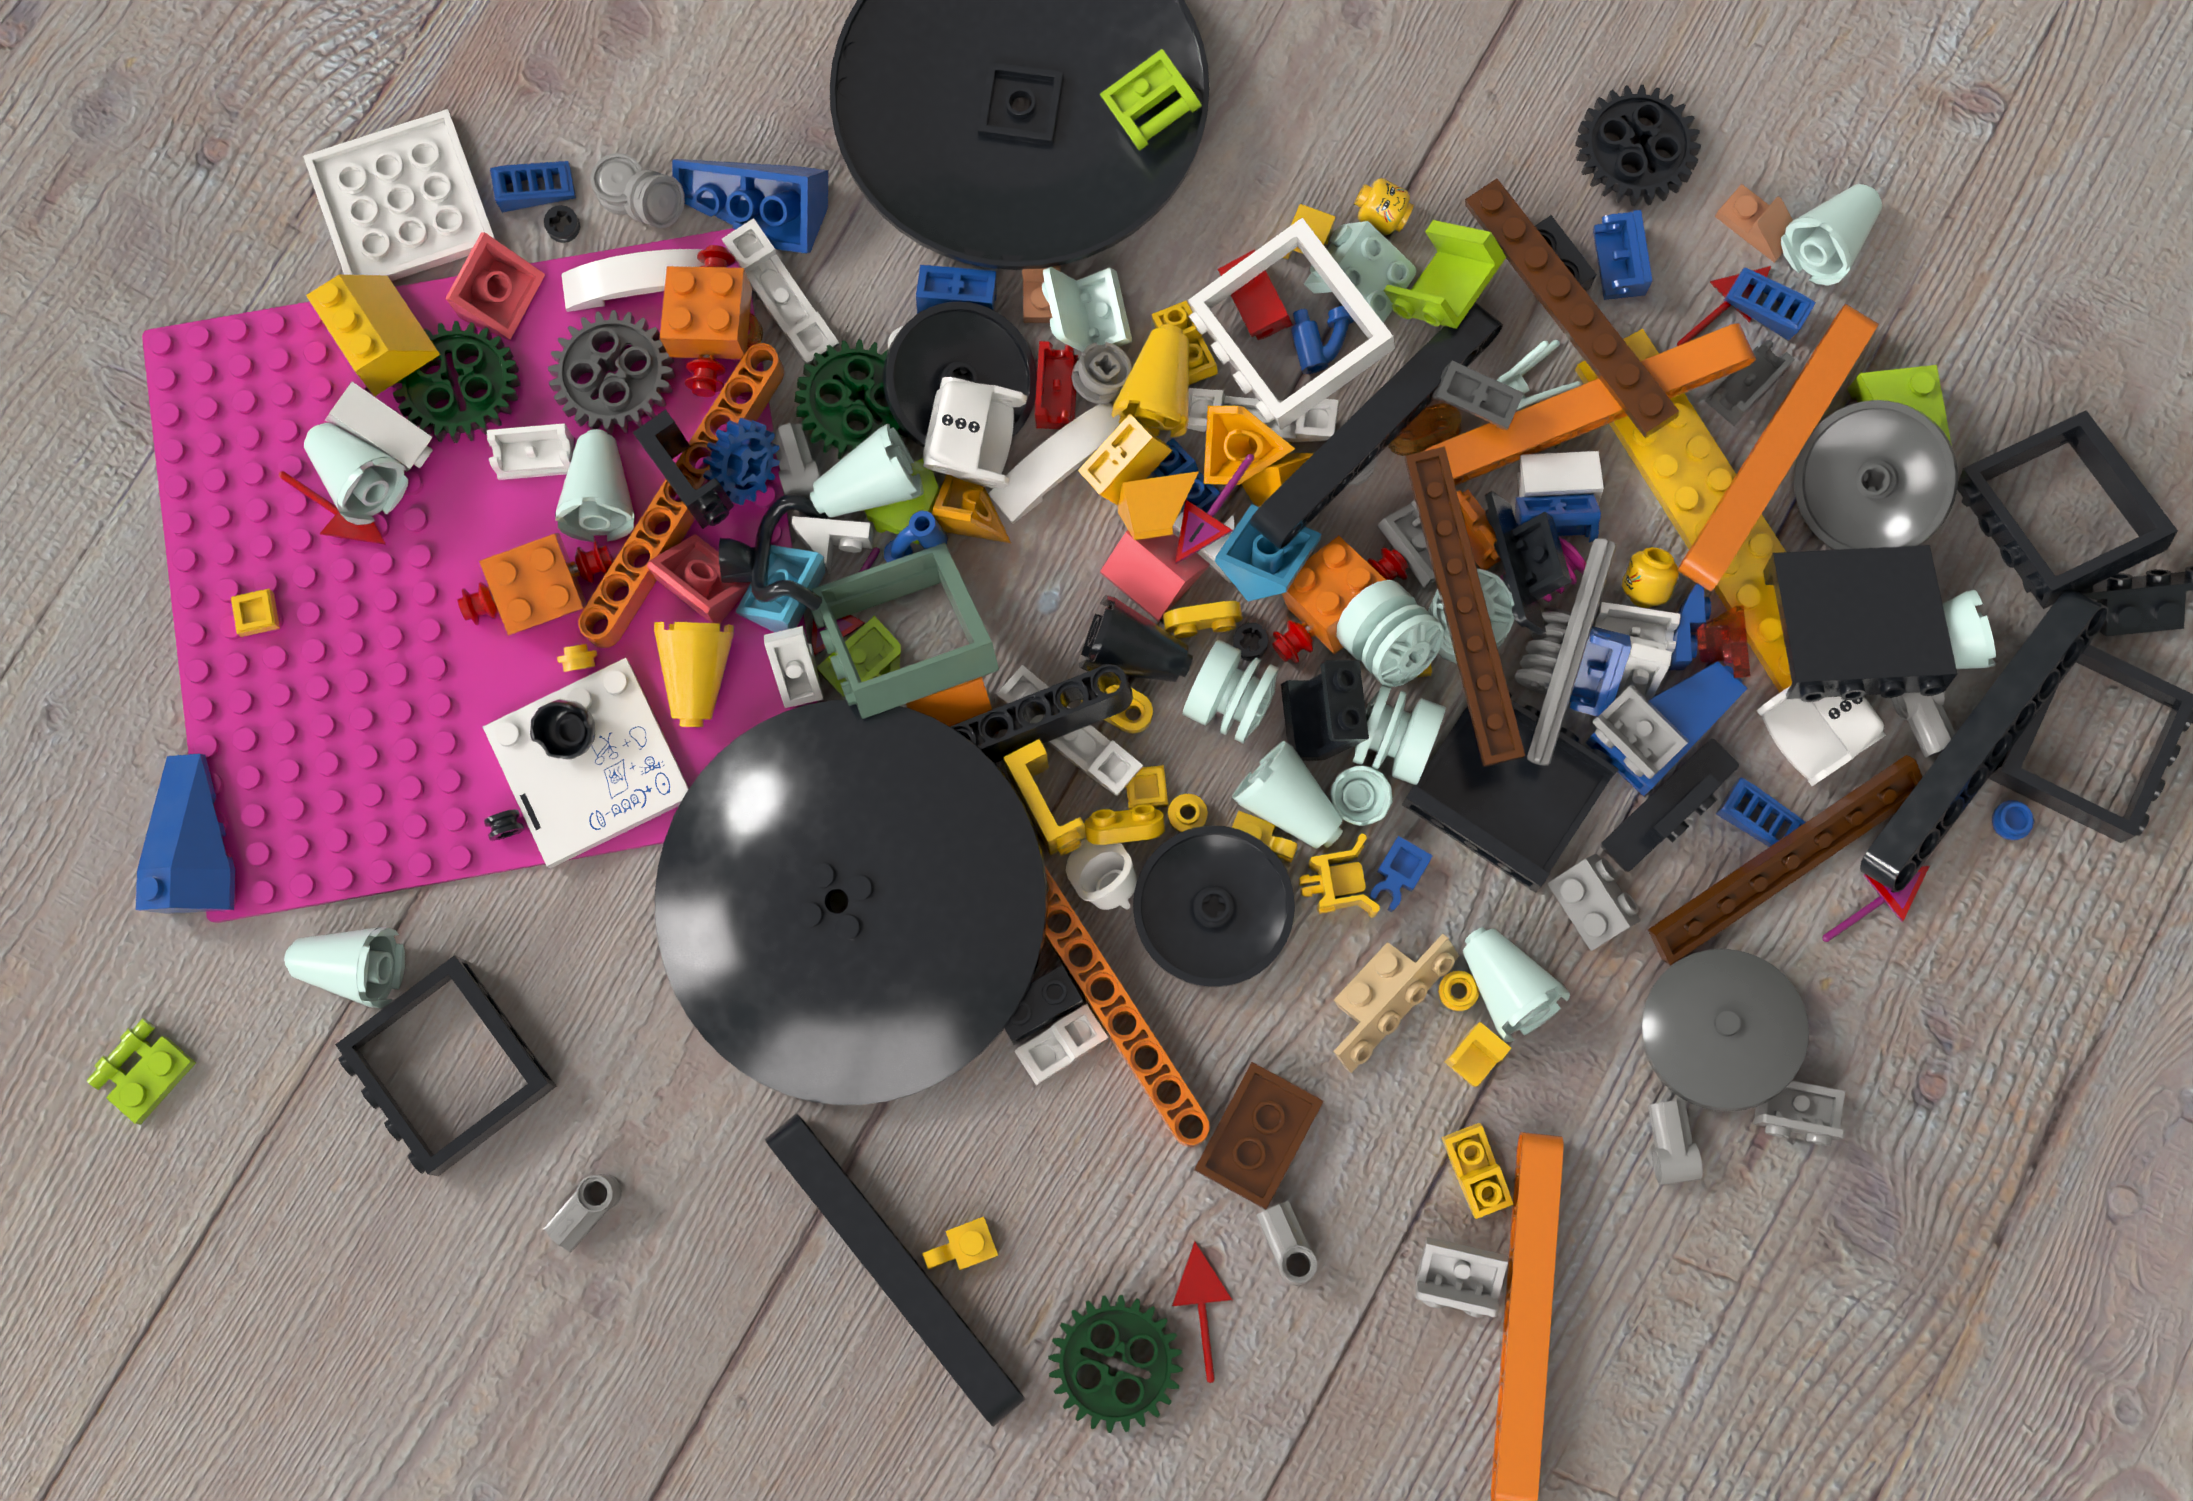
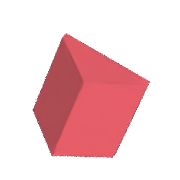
M481 232L445 299L460 319L469 323L472 322L483 329L487 327L491 333L511 340L545 274L487 233Z
M1126 531L1100 570V573L1159 622L1163 618V614L1168 612L1210 564L1197 553L1176 564L1179 538L1174 533L1173 535L1134 540L1130 532Z
M696 534L651 559L647 565L660 584L707 621L715 624H720L744 596L751 583H722L719 552Z

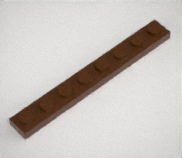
M1496 178L1466 198L1465 206L1484 231L1492 232L1508 262L1645 439L1679 416L1677 407L1501 182Z
M1445 446L1405 456V463L1483 766L1487 767L1524 758L1525 753Z
M1908 755L1903 756L1649 928L1648 932L1661 959L1668 965H1672L1896 813L1923 777L1916 759Z

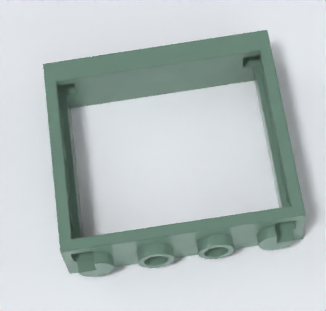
M945 543L812 589V592L822 597L820 607L815 611L811 610L817 629L822 627L826 629L820 631L827 654L835 652L836 655L830 657L838 680L846 678V682L841 683L846 701L849 706L857 705L862 719L999 671L993 643ZM941 583L969 645L861 682L836 620Z

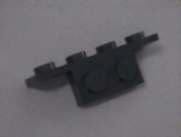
M1490 491L1485 494L1488 506L1485 514L1496 535L1497 541L1494 542V547L1505 568L1506 573L1503 574V580L1511 592L1514 606H1512L1513 616L1521 627H1527L1537 635H1541L1546 632L1538 600L1572 582L1554 519L1548 513L1543 512L1517 527L1510 503L1495 492Z
M2193 566L2186 567L2185 572L2171 573L2168 570L2154 569L2147 571L2144 576L2134 577L2130 574L2118 573L2079 593L2093 600L2101 599V604L2108 607L2107 619L2100 630L2105 636L2184 629L2186 591L2193 590Z
M1710 739L1602 841L1601 848L1625 872L1631 871L1666 837L1673 843L1689 827L1684 820L1694 811L1701 816L1718 800L1713 793L1739 768V763L1715 739Z

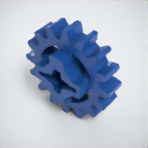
M740 418L738 423L728 421L727 432L718 429L716 431L718 438L716 444L708 442L707 445L712 451L711 456L703 458V462L710 465V469L703 474V477L710 481L716 478L730 500L739 505H743L745 499L752 502L756 501L757 490L766 493V480L775 479L771 469L780 463L779 460L773 458V454L780 449L779 445L771 443L775 434L766 430V425L745 418Z

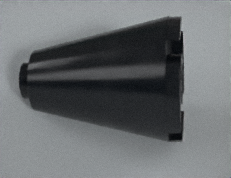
M1109 595L1103 597L1100 604L1107 607L1103 616L1095 613L1081 652V655L1088 657V660L1086 659L1079 663L1080 669L1091 671L1111 664L1120 667L1125 675L1130 677L1176 682L1179 676L1186 677L1193 659V655L1188 654L1189 647L1187 644L1117 598Z

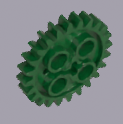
M454 321L452 331H446L444 325L439 323L438 334L436 335L424 329L440 355L394 384V387L398 390L393 392V396L397 403H401L398 406L403 417L408 416L407 420L417 427L420 425V429L430 435L434 430V434L439 442L443 441L447 433H450L454 443H458L461 433H466L470 441H474V430L480 429L487 436V430H489L487 424L489 422L501 426L502 423L498 414L500 412L505 414L512 413L506 401L518 400L517 393L512 388L521 386L518 376L515 375L519 368L515 360H512L514 356L510 348H503L504 343L500 336L492 339L490 330L487 327L478 334V330L472 322L465 331H462L458 321ZM448 353H452L454 367L459 375L458 383L466 403L465 411H460L459 398L453 388L455 383L446 358ZM478 356L475 362L463 364L466 358ZM440 366L437 372L426 374L430 367ZM487 390L484 396L472 398L476 391ZM449 400L445 407L434 408L439 401Z
M858 339L855 349H850L848 343L842 340L841 351L839 352L829 344L826 349V358L815 353L813 357L815 366L805 363L803 374L806 377H798L797 388L800 390L795 392L794 402L800 404L796 407V417L805 418L802 421V431L814 429L811 434V442L815 443L823 439L825 441L824 453L830 451L833 446L838 448L837 456L840 460L846 451L851 452L875 431L886 424H889L890 429L894 428L900 437L901 435L909 437L895 421L889 407L881 406L876 402L878 398H886L883 385V370L889 350L887 349L882 355L877 353L878 347L876 342L871 345L869 350H865L861 339ZM860 371L866 374L867 378L857 380L852 378L849 373ZM834 377H838V378L842 381V383H841L840 381H838V380L833 379V378H834ZM831 394L835 395L839 401L830 404L823 401L821 397ZM873 418L882 422V424H877ZM859 421L866 428L856 431L851 429L848 423Z
M1106 1295L1102 1296L1101 1308L1096 1309L1088 1300L1086 1301L1088 1314L1083 1316L1078 1311L1072 1310L1071 1313L1076 1323L1071 1326L1061 1322L1060 1327L1067 1334L1065 1339H1052V1342L1061 1348L1060 1353L1048 1356L1049 1360L1059 1363V1369L1050 1372L1049 1377L1061 1378L1062 1384L1054 1390V1393L1062 1394L1067 1392L1069 1398L1063 1405L1064 1409L1070 1408L1075 1404L1079 1407L1075 1420H1081L1086 1414L1091 1415V1429H1095L1100 1420H1105L1108 1433H1112L1115 1422L1121 1421L1125 1432H1129L1130 1419L1134 1418L1144 1427L1146 1426L1144 1413L1149 1411L1158 1418L1160 1413L1155 1404L1158 1401L1168 1405L1172 1403L1170 1398L1164 1393L1166 1388L1179 1389V1384L1170 1379L1171 1373L1182 1372L1183 1367L1172 1364L1171 1358L1182 1354V1350L1169 1348L1168 1345L1177 1337V1334H1163L1161 1330L1165 1327L1168 1320L1163 1318L1154 1322L1152 1317L1155 1307L1153 1306L1147 1309L1144 1314L1140 1312V1299L1136 1298L1130 1308L1125 1307L1123 1295H1119L1116 1306H1110ZM1099 1324H1108L1115 1332V1341L1107 1348H1099L1092 1342V1330ZM1140 1338L1151 1341L1154 1346V1355L1149 1361L1144 1363L1135 1361L1130 1354V1346L1135 1340ZM1085 1347L1108 1357H1113L1115 1351L1121 1352L1124 1363L1147 1370L1151 1373L1149 1379H1144L1122 1369H1119L1116 1375H1111L1108 1373L1109 1365L1083 1356L1080 1350ZM1093 1364L1100 1370L1101 1380L1098 1385L1086 1388L1078 1382L1077 1371L1081 1366ZM1127 1378L1136 1381L1140 1387L1138 1398L1129 1403L1121 1401L1116 1394L1118 1383Z

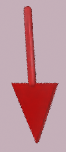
M1771 266L1752 271L1767 277ZM1739 274L1713 280L1710 283L1726 297ZM1748 284L1741 296L1748 299L1754 286ZM1724 301L1677 342V346L1691 341L1726 311L1731 304ZM1735 308L1750 323L1752 318Z
M279 472L278 475L282 480L335 515L320 532V535L386 545L374 522L362 525L348 522L339 513L335 505L286 472Z
M1194 1241L1171 1307L1198 1304L1206 1380L1208 1383H1213L1215 1377L1206 1303L1230 1301L1232 1298Z

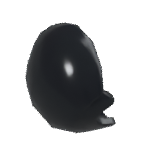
M558 699L538 708L531 718L530 736L533 742L541 745L547 756L572 760L586 753L594 742L595 722L590 712L582 704L576 701Z

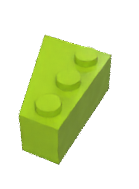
M1937 365L1859 373L1847 388L1852 399L1856 398L1857 402L1872 400L1892 401L1921 411L1942 429L1951 444Z

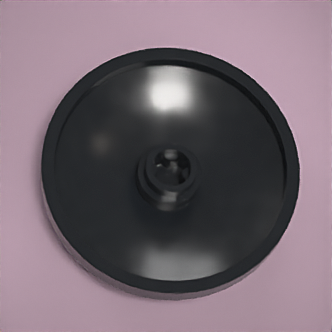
M947 302L929 307L914 316L902 327L892 341L886 355L883 385L887 404L900 428L923 448L925 447L937 390L940 389L942 378L944 377L963 379L978 384L996 385L1022 392L1026 395V404L1021 407H1013L1014 423L1012 438L1024 426L1033 409L1036 399L1037 371L1032 352L1018 329L1004 316L988 307L970 302Z
M1226 826L1196 827L1178 833L1165 841L1152 853L1143 866L1137 879L1133 898V913L1137 933L1150 957L1173 977L1201 987L1219 988L1240 984L1265 970L1277 958L1286 944L1292 929L1295 912L1291 880L1277 855L1266 844L1251 834Z

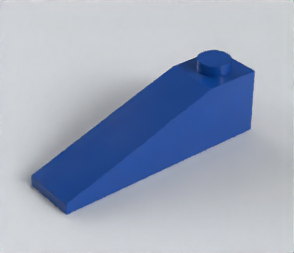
M687 159L672 160V177L676 178L682 185L684 204L709 217L716 216L733 225L732 228L735 230L754 218L775 249L799 253L811 252L828 210L829 170L788 165Z
M205 754L167 756L137 868L136 910L164 914L234 910L235 867L232 857H227L222 839V837L226 836L223 823L217 820L213 805L216 800V794Z

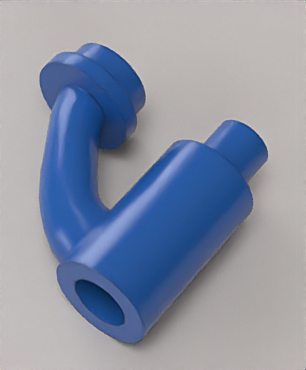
M1344 306L1333 308L1328 312V326L1334 329L1328 343L1324 346L1317 322L1310 321L1308 310L1300 309L1293 313L1295 325L1291 328V333L1303 374H1313L1326 369L1328 363L1340 352L1349 324L1354 322V319Z
M918 511L910 518L909 525L886 545L884 558L888 563L913 554L910 544L916 540L919 541L924 549L942 543L947 545V533L930 512Z

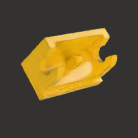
M1130 413L1078 471L1099 495L1118 506L1122 483L1147 479L1171 453L1172 449L1161 439L1157 438L1150 427Z

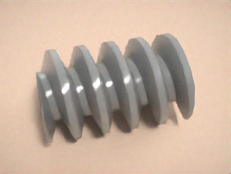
M1554 607L1544 608L1545 612H1542L1546 632L1537 635L1532 631L1531 636L1533 640L1529 641L1526 646L1528 654L1524 655L1520 661L1523 669L1517 670L1514 676L1515 680L1522 686L1544 695L1547 694L1571 616L1570 612Z

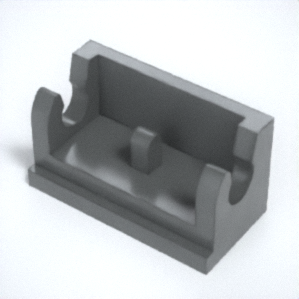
M1766 340L1760 347L1757 346L1753 350L1756 358L1755 362L1742 370L1730 374L1705 400L1733 426L1785 374L1795 360L1788 352L1780 357L1776 356L1771 351L1773 342L1770 340Z
M1452 360L1444 368L1440 377L1442 380L1437 390L1433 393L1432 398L1444 401L1486 420L1502 430H1507L1524 393Z

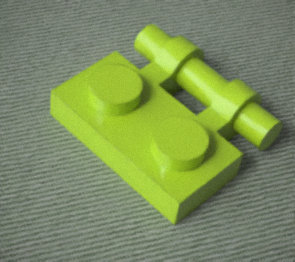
M142 1018L133 1029L127 1028L120 1036L122 1041L108 1057L102 1056L94 1065L96 1070L86 1080L92 1087L100 1090L111 1079L117 1086L106 1098L134 1124L139 1125L146 1120L196 1064L191 1057L166 1036H161L152 1046L146 1038L155 1027L145 1018ZM136 1051L142 1058L127 1074L121 1066Z

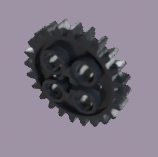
M1626 85L1621 97L1612 89L1608 94L1607 101L1599 97L1594 105L1595 109H1587L1584 116L1586 121H1581L1578 132L1581 135H1578L1575 146L1582 149L1579 150L1576 160L1586 162L1581 171L1582 175L1593 173L1594 177L1590 186L1594 187L1600 183L1605 185L1602 192L1604 197L1611 191L1617 192L1616 203H1620L1625 195L1630 196L1632 206L1636 205L1639 197H1643L1648 206L1651 205L1655 194L1662 201H1665L1669 195V190L1678 193L1682 182L1687 183L1692 175L1691 170H1694L1699 159L1695 156L1698 155L1701 144L1694 141L1697 140L1700 130L1689 129L1695 119L1694 116L1682 117L1686 105L1681 104L1674 108L1671 105L1674 97L1673 94H1670L1664 100L1660 99V88L1656 87L1651 95H1646L1644 85H1640L1637 94H1632L1631 89ZM1639 118H1647L1653 125L1646 126L1639 121ZM1613 133L1617 135L1620 140L1612 141L1605 136V134ZM1656 150H1665L1671 157H1661ZM1622 165L1635 167L1637 173L1625 171Z

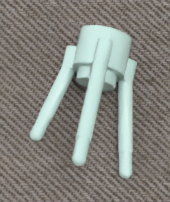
M1554 340L1550 344L1548 341L1541 342L1511 370L1500 376L1497 381L1524 394L1530 390L1522 376L1560 345V342L1558 340ZM1576 381L1529 397H1525L1523 394L1516 411L1579 387L1582 383Z

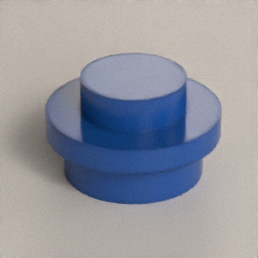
M2016 800L2005 801L1998 805L1992 814L1993 828L2004 839H2022L2033 828V814L2022 802Z

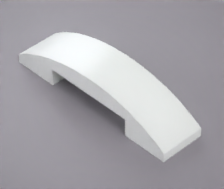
M754 218L722 238L729 253L735 256V262L738 267L744 268L753 290L806 364L813 362L815 353L824 355L827 345L830 344L833 348L839 345L838 340L818 311L814 310L781 262L775 248Z
M669 249L631 253L594 261L562 273L566 310L571 312L605 306L604 300L664 291L667 266H703L704 264L697 259V254L702 249Z
M1189 388L1188 429L1206 433L1208 406H1243L1287 442L1325 441L1335 433L1339 400L1324 399L1283 430H1280L1273 420L1267 423L1264 417L1262 418L1255 407V404L1259 402L1257 398L1225 396L1222 390Z
M1110 402L1098 404L1064 426L1032 451L1005 476L1010 478L1007 487L1003 489L993 488L988 493L989 497L1012 524L1041 503L1043 495L1083 465L1120 425V416L1117 415L1113 418L1111 415L1113 406Z
M1021 665L996 695L1006 705L1046 689L1048 686ZM1045 715L1035 716L1030 723L1040 722ZM1091 725L1048 742L1075 766L1116 796L1121 793L1143 767L1139 761L1115 741L1108 740Z

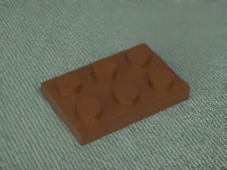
M1251 1062L1194 1171L1267 1210L1324 1101Z

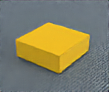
M268 588L231 597L236 632L240 637L280 629L274 592Z
M1164 765L1142 767L1127 784L1129 810L1142 804L1152 805L1154 808L1168 806Z

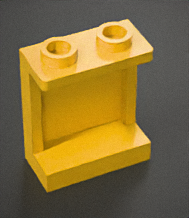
M1040 739L1003 757L1007 774L1050 855L1059 851L1060 855L1063 856L1079 848L1082 845L1080 840L1086 837L1085 826L1081 817L1063 826H1058L1032 778L1049 769L1047 752Z

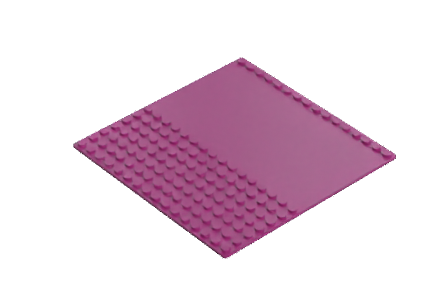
M731 228L530 263L542 271L545 276L511 340L501 337L504 343L503 348H510L514 356L512 360H515L519 368L515 375L518 376L521 386L512 388L516 391L518 400L506 401L512 413L505 414L500 412L498 416L502 425L498 426L489 422L487 424L488 429L565 424L574 436L575 449L578 438L591 429L589 427V420L580 427L574 420L575 415L568 418L562 410L564 405H558L554 399L558 392L552 390L549 382L556 377L550 374L548 367L559 364L551 356L552 351L563 352L558 338H565L567 340L572 338L568 329L569 326L579 331L583 329L582 317H585L592 324L595 323L596 312H600L604 320H609L612 310H616L620 320H623L625 315L631 312L635 319V324L640 319L645 318L649 325L648 330L656 327L660 333L664 291L604 300L605 306L567 312L562 273L594 261L631 253L669 249L705 250L710 245H719L726 248L722 238L735 229ZM735 262L733 265L728 266L727 268H739V267H738V265H737L736 262ZM457 276L396 286V289L422 328L429 330L433 335L438 334L439 323L444 325L446 331H452L454 321L459 322L462 331H465L470 324L460 319L445 299ZM751 298L747 350L752 345L760 343L753 298ZM310 302L153 328L144 331L142 334L188 754L206 755L216 794V800L213 805L217 820L223 823L226 836L222 837L227 857H232L235 867L234 910L206 912V917L209 921L221 923L546 865L483 726L624 658H627L689 788L714 757L746 731L782 712L818 703V701L789 708L784 707L764 644V635L774 632L735 612L742 598L720 623V632H724L725 625H734V636L712 719H704V727H681L680 719L671 717L654 632V622H664V630H669V624H674V622H710L658 581L652 587L620 640L610 648L596 647L581 633L578 620L583 609L509 636L499 611H497L496 619H492L488 614L481 615L479 625H475L472 619L466 621L457 599L463 597L462 589L465 588L472 594L478 592L479 582L489 587L479 563L480 560L555 533H560L571 562L575 561L574 556L577 547L580 546L585 552L593 550L594 542L571 538L558 529L555 512L567 474L498 480L497 474L489 462V458L493 457L492 446L489 445L487 436L480 429L474 430V441H470L466 433H461L458 443H454L450 433H447L443 441L439 442L433 430L430 434L432 439L427 445L433 451L420 469L413 464L410 470H404V475L408 478V486L403 498L388 514L382 510L372 516L386 545L320 535V532L335 515L282 480L278 474L280 471L286 472L335 505L304 449L307 433L316 425L328 423L325 421L326 417L351 382H354L371 395L373 394L356 374ZM476 326L479 334L483 328ZM491 333L492 339L498 336L494 333ZM606 342L602 344L598 352L606 353L610 351L615 343ZM627 345L624 351L632 347V345ZM448 353L446 358L455 383L453 388L459 398L460 411H465L466 403L458 383L459 375L454 367L452 353ZM478 356L466 358L463 364L475 362ZM673 357L674 363L667 367L672 368L676 376L673 379L665 380L671 385L673 392L660 394L666 403L665 407L654 404L651 408L656 416L666 409L689 443L720 392H716L712 397H700L693 394L692 390L686 387L685 380L693 377L694 374L689 372L686 366L688 362L697 358ZM715 358L716 361L725 367V373L717 376V379L724 386L741 359ZM639 360L631 366L630 371L642 370L647 361ZM763 361L757 365L756 371H764ZM440 366L430 367L426 374L437 372ZM593 373L581 375L577 383H588L592 379ZM394 385L375 396V398L403 416L398 408L401 403H397L393 396V392L398 390ZM487 390L476 391L472 398L484 396ZM626 392L614 393L610 397L609 402H620L625 397ZM744 392L740 394L736 399V403L744 404L752 398L753 393ZM599 394L597 396L592 397V399L596 400L599 397ZM449 400L439 401L434 408L445 407ZM768 402L756 422L766 425V430L772 432L774 428L770 403ZM643 414L641 416L643 425L652 418ZM632 420L628 422L629 428L627 433H624L620 425L616 424L611 436L617 442L635 515V528L666 478L633 434L640 427ZM601 424L599 430L606 432L604 425ZM727 424L720 426L718 429L727 432ZM776 453L773 454V458L778 460ZM681 454L672 460L676 463ZM705 457L697 461L695 468L704 469L708 466V464L703 462ZM780 466L772 467L771 472L775 475V479L766 480V493L756 491V501L752 502L745 499L743 505L732 502L734 507L729 510L727 518L715 526L708 525L702 529L695 519L682 541L696 534L718 552L720 538H731L744 542L750 547H755L758 527L763 516L778 498L784 496L778 473ZM676 494L675 501L682 502L680 497ZM787 512L779 520L773 531L771 545L793 548ZM663 521L659 523L655 528L654 534L661 535L666 533L670 528L671 522ZM633 530L627 536L613 541H607V535H594V541L596 540L600 547L607 545L614 562ZM650 554L638 556L635 559L634 567L641 568L649 562ZM602 572L594 574V583L592 584L583 579L581 574L577 576L587 603L605 576ZM629 587L618 588L614 593L613 600L621 601L625 599L629 593ZM268 588L274 592L280 629L240 637L236 632L231 597ZM803 614L797 627L803 626L806 639L808 642L805 619ZM602 619L597 621L593 627V634L604 632L607 629L608 620ZM587 644L588 651H597V656L594 657V667L564 672L562 662L558 663L557 657L565 656L563 649L565 647ZM678 807L569 860L663 844ZM518 810L520 816L517 818V822L523 824L524 831L505 839L491 841L488 836L491 828L485 826L484 820L503 811Z

